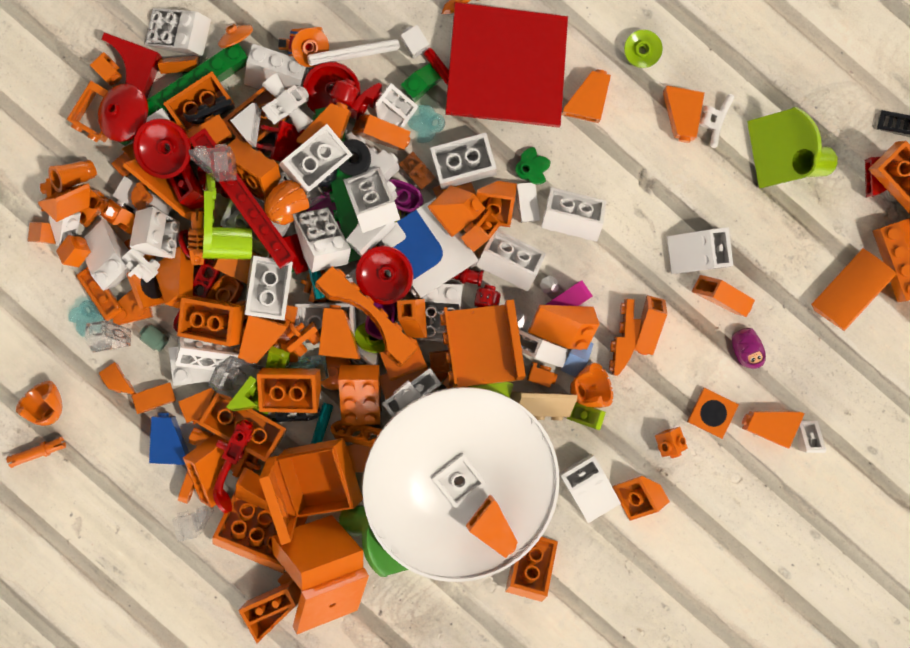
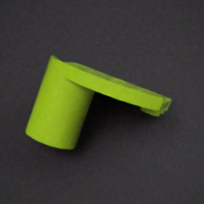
M792 107L788 110L747 121L759 188L807 177H824L832 174L836 169L838 158L835 151L830 147L822 146L817 125L800 108Z
M206 170L202 259H251V228L214 227L215 180L212 172Z

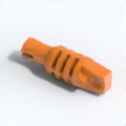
M191 210L188 250L192 265L204 264V259H202L204 239L203 210H198V218H196V210Z

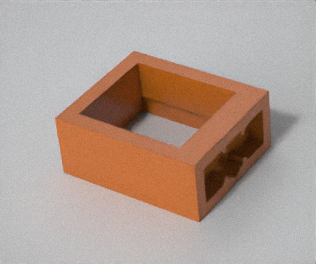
M90 81L66 120L72 123L71 127L80 133L82 130L88 132L87 137L93 141L98 142V140H101L105 143L108 138L102 131L99 134L79 122L95 95L98 94L104 97L108 90Z

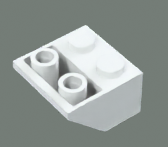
M154 207L138 210L135 213L129 247L146 255L175 258L181 223Z

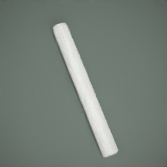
M394 39L309 54L307 59L309 65L313 66L330 61L335 62L396 51L400 48L399 41Z

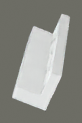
M179 337L176 366L252 375L256 363H250L249 368L240 366V364L245 362L243 359L238 358L241 344L229 347ZM183 354L193 357L190 360L181 359ZM207 357L211 358L212 361L206 363L202 362L201 359ZM230 360L232 363L222 365L220 362Z

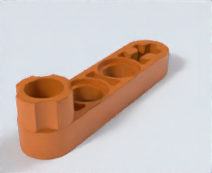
M336 421L330 428L335 439L344 438L345 442L371 448L376 438L373 440H368L371 435L378 436L382 430L365 425H342L341 421ZM361 431L358 436H352L354 432Z
M194 427L188 443L198 447L212 437L213 433ZM188 471L178 496V501L186 504L189 503L195 489Z

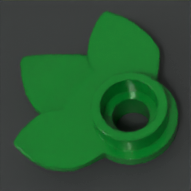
M530 147L521 154V161L517 163L515 173L520 179H528L532 184H543L546 182L543 173L550 167L551 161L544 156H537L535 147ZM526 167L528 172H524L522 168Z

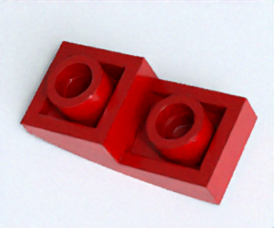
M377 83L371 86L354 101L350 107L351 118L358 120L360 115H364L367 107L374 108V103L382 94V84Z

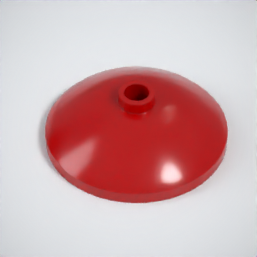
M332 61L320 63L313 67L303 83V87L309 94V100L306 104L311 111L315 113V109L325 108L330 104H334L331 102L330 85H334L336 80L344 81L345 78L354 81V86L358 89L357 99L361 95V87L355 73L346 65Z
M120 84L111 88L103 97L98 109V123L101 131L107 138L117 142L133 139L138 129L146 123L148 116V103L144 93L131 84Z
M153 119L144 123L136 132L133 143L134 155L140 167L149 175L168 179L179 175L186 169L191 158V144L186 132L177 123L168 119ZM166 144L170 146V150L166 149Z
M377 246L368 250L360 258L356 267V281L361 292L364 295H368L375 303L393 304L403 299L410 291L413 284V269L408 258L398 249L390 246ZM386 270L391 272V276L386 275Z

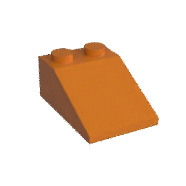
M539 305L528 332L568 349L587 350L600 324L594 307Z
M541 537L526 555L511 565L505 592L542 602L548 596L558 541Z

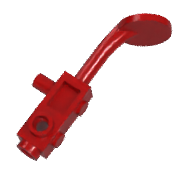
M245 419L237 424L229 443L220 439L216 443V447L224 450L221 458L225 459V462L217 477L213 498L223 513L232 511L231 499L223 489L226 476L232 464L236 465L242 459L245 447L252 439V433L255 429L252 427L253 423Z

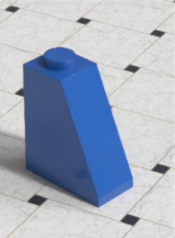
M158 412V416L151 417L149 463L185 465L183 457L190 452L176 417L169 416L170 413Z

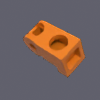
M99 190L90 191L89 207L79 211L81 213L79 222L84 227H89L101 213L95 209L99 199L109 201Z

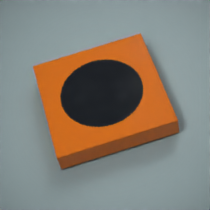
M135 274L131 277L127 275L140 310L165 304L156 276L146 283Z
M703 388L687 422L723 439L739 404Z

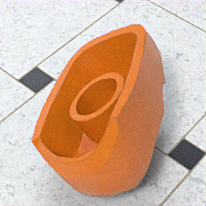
M226 274L212 286L206 298L236 303L241 296L244 286L239 280Z

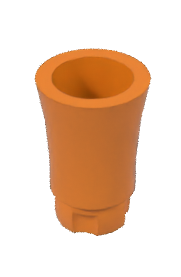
M91 160L50 166L48 170L50 182L57 192H62L69 187L86 182L97 175L96 168Z

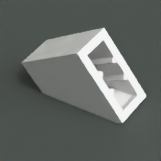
M519 330L522 353L563 368L570 350Z

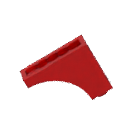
M104 32L101 40L115 48L124 61L126 68L125 84H131L139 88L147 99L159 69L158 62L163 57L156 51Z

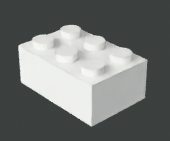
M487 133L430 148L441 190L447 189L450 185L458 186L497 175V168Z

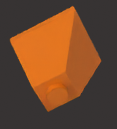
M496 181L477 189L476 197L486 208L480 216L490 210L502 223L500 226L510 227L517 183Z
M452 185L428 206L429 210L451 237L470 224L486 209L474 193Z
M643 476L612 486L630 521L659 512L670 502L660 484Z

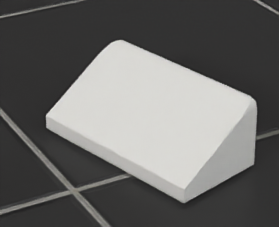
M532 183L517 184L521 223L540 221L536 185Z

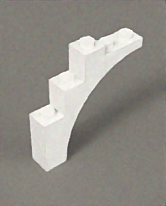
M352 132L346 136V140L356 139L364 144L366 143L360 135L355 136ZM373 146L368 147L371 154V164L367 171L378 167L381 168L392 197L395 200L398 197L395 191L396 187L389 179L400 169L397 162L398 158L391 152L388 154L385 150H382L379 153ZM358 222L356 228L346 240L349 246L362 257L364 253L374 248L395 226V222L364 233Z

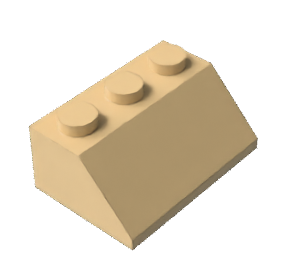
M512 391L510 395L511 399L522 405L537 420H545V417H551V420L561 421L563 417H570L577 401V395L568 393Z

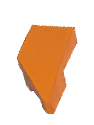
M448 350L429 352L431 369L440 382L448 376V371H450V364L446 363L445 352H448Z
M114 362L99 372L108 389L117 393L136 394L130 381L125 378L117 363Z

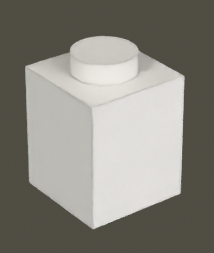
M418 25L415 27L409 26L403 30L401 39L413 59L430 48Z

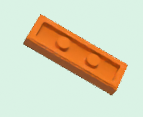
M88 267L76 275L106 321H109L123 311V308L110 289L103 291L93 279Z

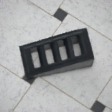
M881 110L877 130L910 137V131L907 130L910 115ZM886 116L890 117L888 126H883ZM893 118L897 119L895 128L891 127ZM901 120L905 121L903 129H899Z

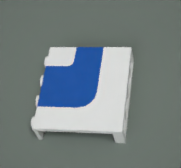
M436 197L397 221L395 226L377 244L378 246L396 248L408 258L413 269V284L409 292L414 299H423L424 296L462 271L477 265L479 261L473 251L461 239L462 235L460 232L451 237L429 210L428 206Z

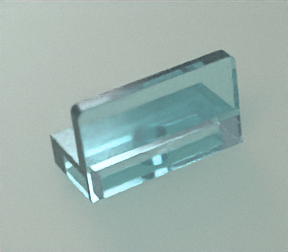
M324 355L307 356L287 366V368H320L321 381L329 378Z

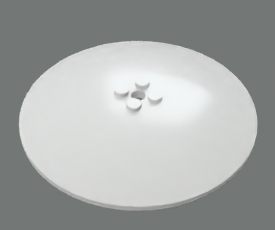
M473 387L444 389L425 395L401 409L377 436L369 452L363 474L362 493L365 513L369 525L383 549L405 568L421 576L440 581L464 582L494 575L510 567L526 555L539 541L556 507L559 492V468L555 450L548 434L538 420L522 405L507 396L487 389ZM457 476L464 477V482L461 485L454 484V479ZM489 495H492L497 501L518 542L515 551L509 554L507 558L470 533L466 527V524Z

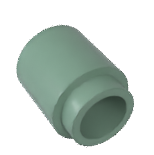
M152 324L149 327L145 325L139 332V335H141L140 340L154 351L160 352L169 341L166 335Z

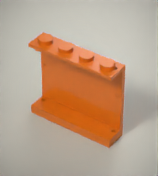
M514 299L506 300L505 305L447 311V307H444L443 314H440L441 326L445 325L446 333H443V343L448 346V352H445L446 363L450 364L451 371H448L449 383H453V388L524 380L526 374Z

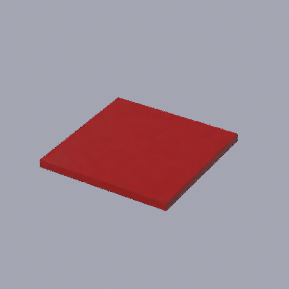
M455 2L445 115L560 128L568 16Z

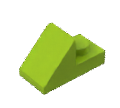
M250 376L226 407L232 411L259 408L256 403L249 399L250 395L254 396L258 391L257 379Z
M576 402L570 417H567V419L600 430L606 412L593 407L583 406Z

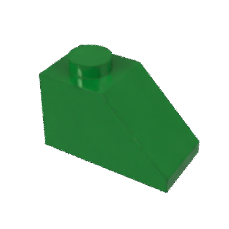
M428 64L409 76L401 84V89L415 103L442 78L432 65Z

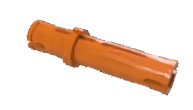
M63 437L49 442L44 441L39 446L7 456L6 460L7 463L12 461L8 465L10 468H13L41 456L47 457L52 452L66 448V442L61 443V441H64Z

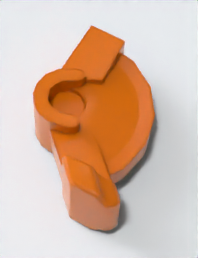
M141 181L136 183V187H134L131 193L132 204L138 211L148 208L149 203L153 200V195L149 193L147 187Z

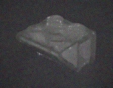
M226 144L215 145V148L196 146L194 149L189 150V155L195 164L217 182L237 180L236 159L230 146L227 147Z

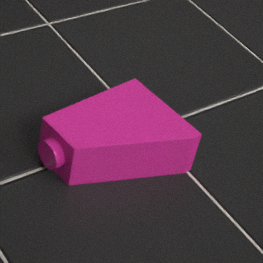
M581 280L545 305L579 306L593 297V295Z

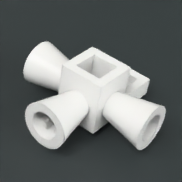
M277 73L261 84L276 98L262 107L266 117L273 124L289 115L299 133L313 122L309 116L299 109L301 105L306 104L309 100V94L304 87L294 85L285 90Z

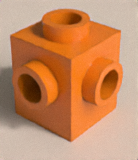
M681 427L667 429L655 435L662 457L670 456L671 458H676L682 455V451L688 449Z

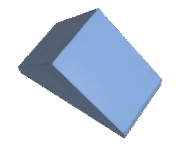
M590 342L587 350L570 349L561 371L576 377L586 366L594 344Z

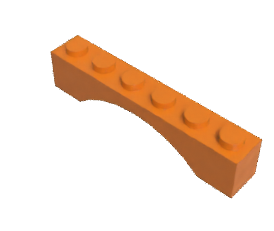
M332 266L316 281L315 287L328 300L350 304L365 313L375 323L381 333L386 355L401 367L416 352L418 348L416 346L417 342L411 336H406L399 324L396 322L392 323L388 319V314L380 308L378 310L373 305L374 301L368 295L364 296L354 282L350 283L345 278L346 275L341 269H335Z

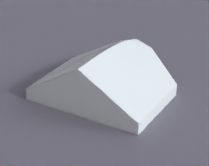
M392 83L388 84L374 103L377 118L399 127H404L419 107Z

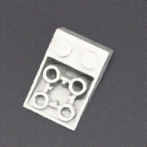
M153 8L145 45L186 55L203 56L211 19L197 11Z
M329 208L293 214V222L304 259L311 272L348 264L351 248Z
M729 227L667 236L671 274L734 266Z
M446 282L423 297L425 299L427 338H420V340L443 342V333H446L445 325L441 326L440 314H443L444 307H447V311L461 310L462 283Z
M588 455L559 473L588 523L621 504L594 455Z

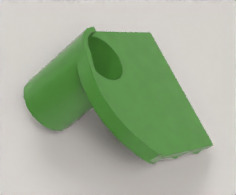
M357 505L354 509L341 511L339 524L350 536H362L365 558L375 573L380 577H388V575L409 570L393 559L378 542L369 525L364 505Z

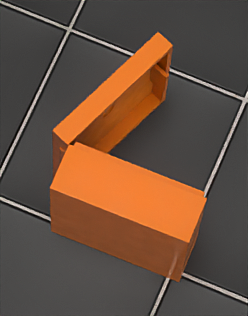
M344 438L287 448L278 456L267 458L259 477L281 545L291 542L297 517L354 509L363 500Z
M332 515L296 527L292 540L289 543L281 545L278 534L272 536L273 555L302 591L293 623L296 634L358 611L369 578L363 566V549Z

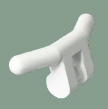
M733 94L726 96L720 110L711 106L704 107V116L700 119L699 125L712 130L710 142L712 148L718 146L723 121L734 100ZM711 116L716 117L715 123L710 121Z

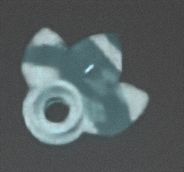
M420 105L419 114L413 116L409 120L408 125L411 129L419 132L418 143H427L434 139L437 132L443 130L445 119L441 114L436 113L433 107ZM437 119L438 124L433 126V121Z
M83 301L79 307L73 308L70 311L69 321L76 323V330L81 337L88 335L92 329L101 333L104 332L105 319L98 312V308L93 301ZM86 307L90 309V313L86 311Z

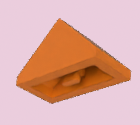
M30 222L28 242L56 244L50 224Z

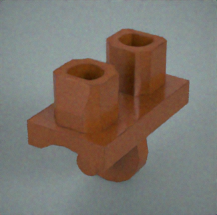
M413 151L399 163V166L421 190L436 178Z

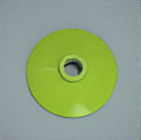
M649 30L633 32L627 38L624 46L627 60L638 68H648L656 64L663 51L660 38ZM639 48H644L646 52L644 54L640 53Z
M365 323L357 327L355 340L360 348L370 353L385 351L383 339H377L369 335L365 330Z

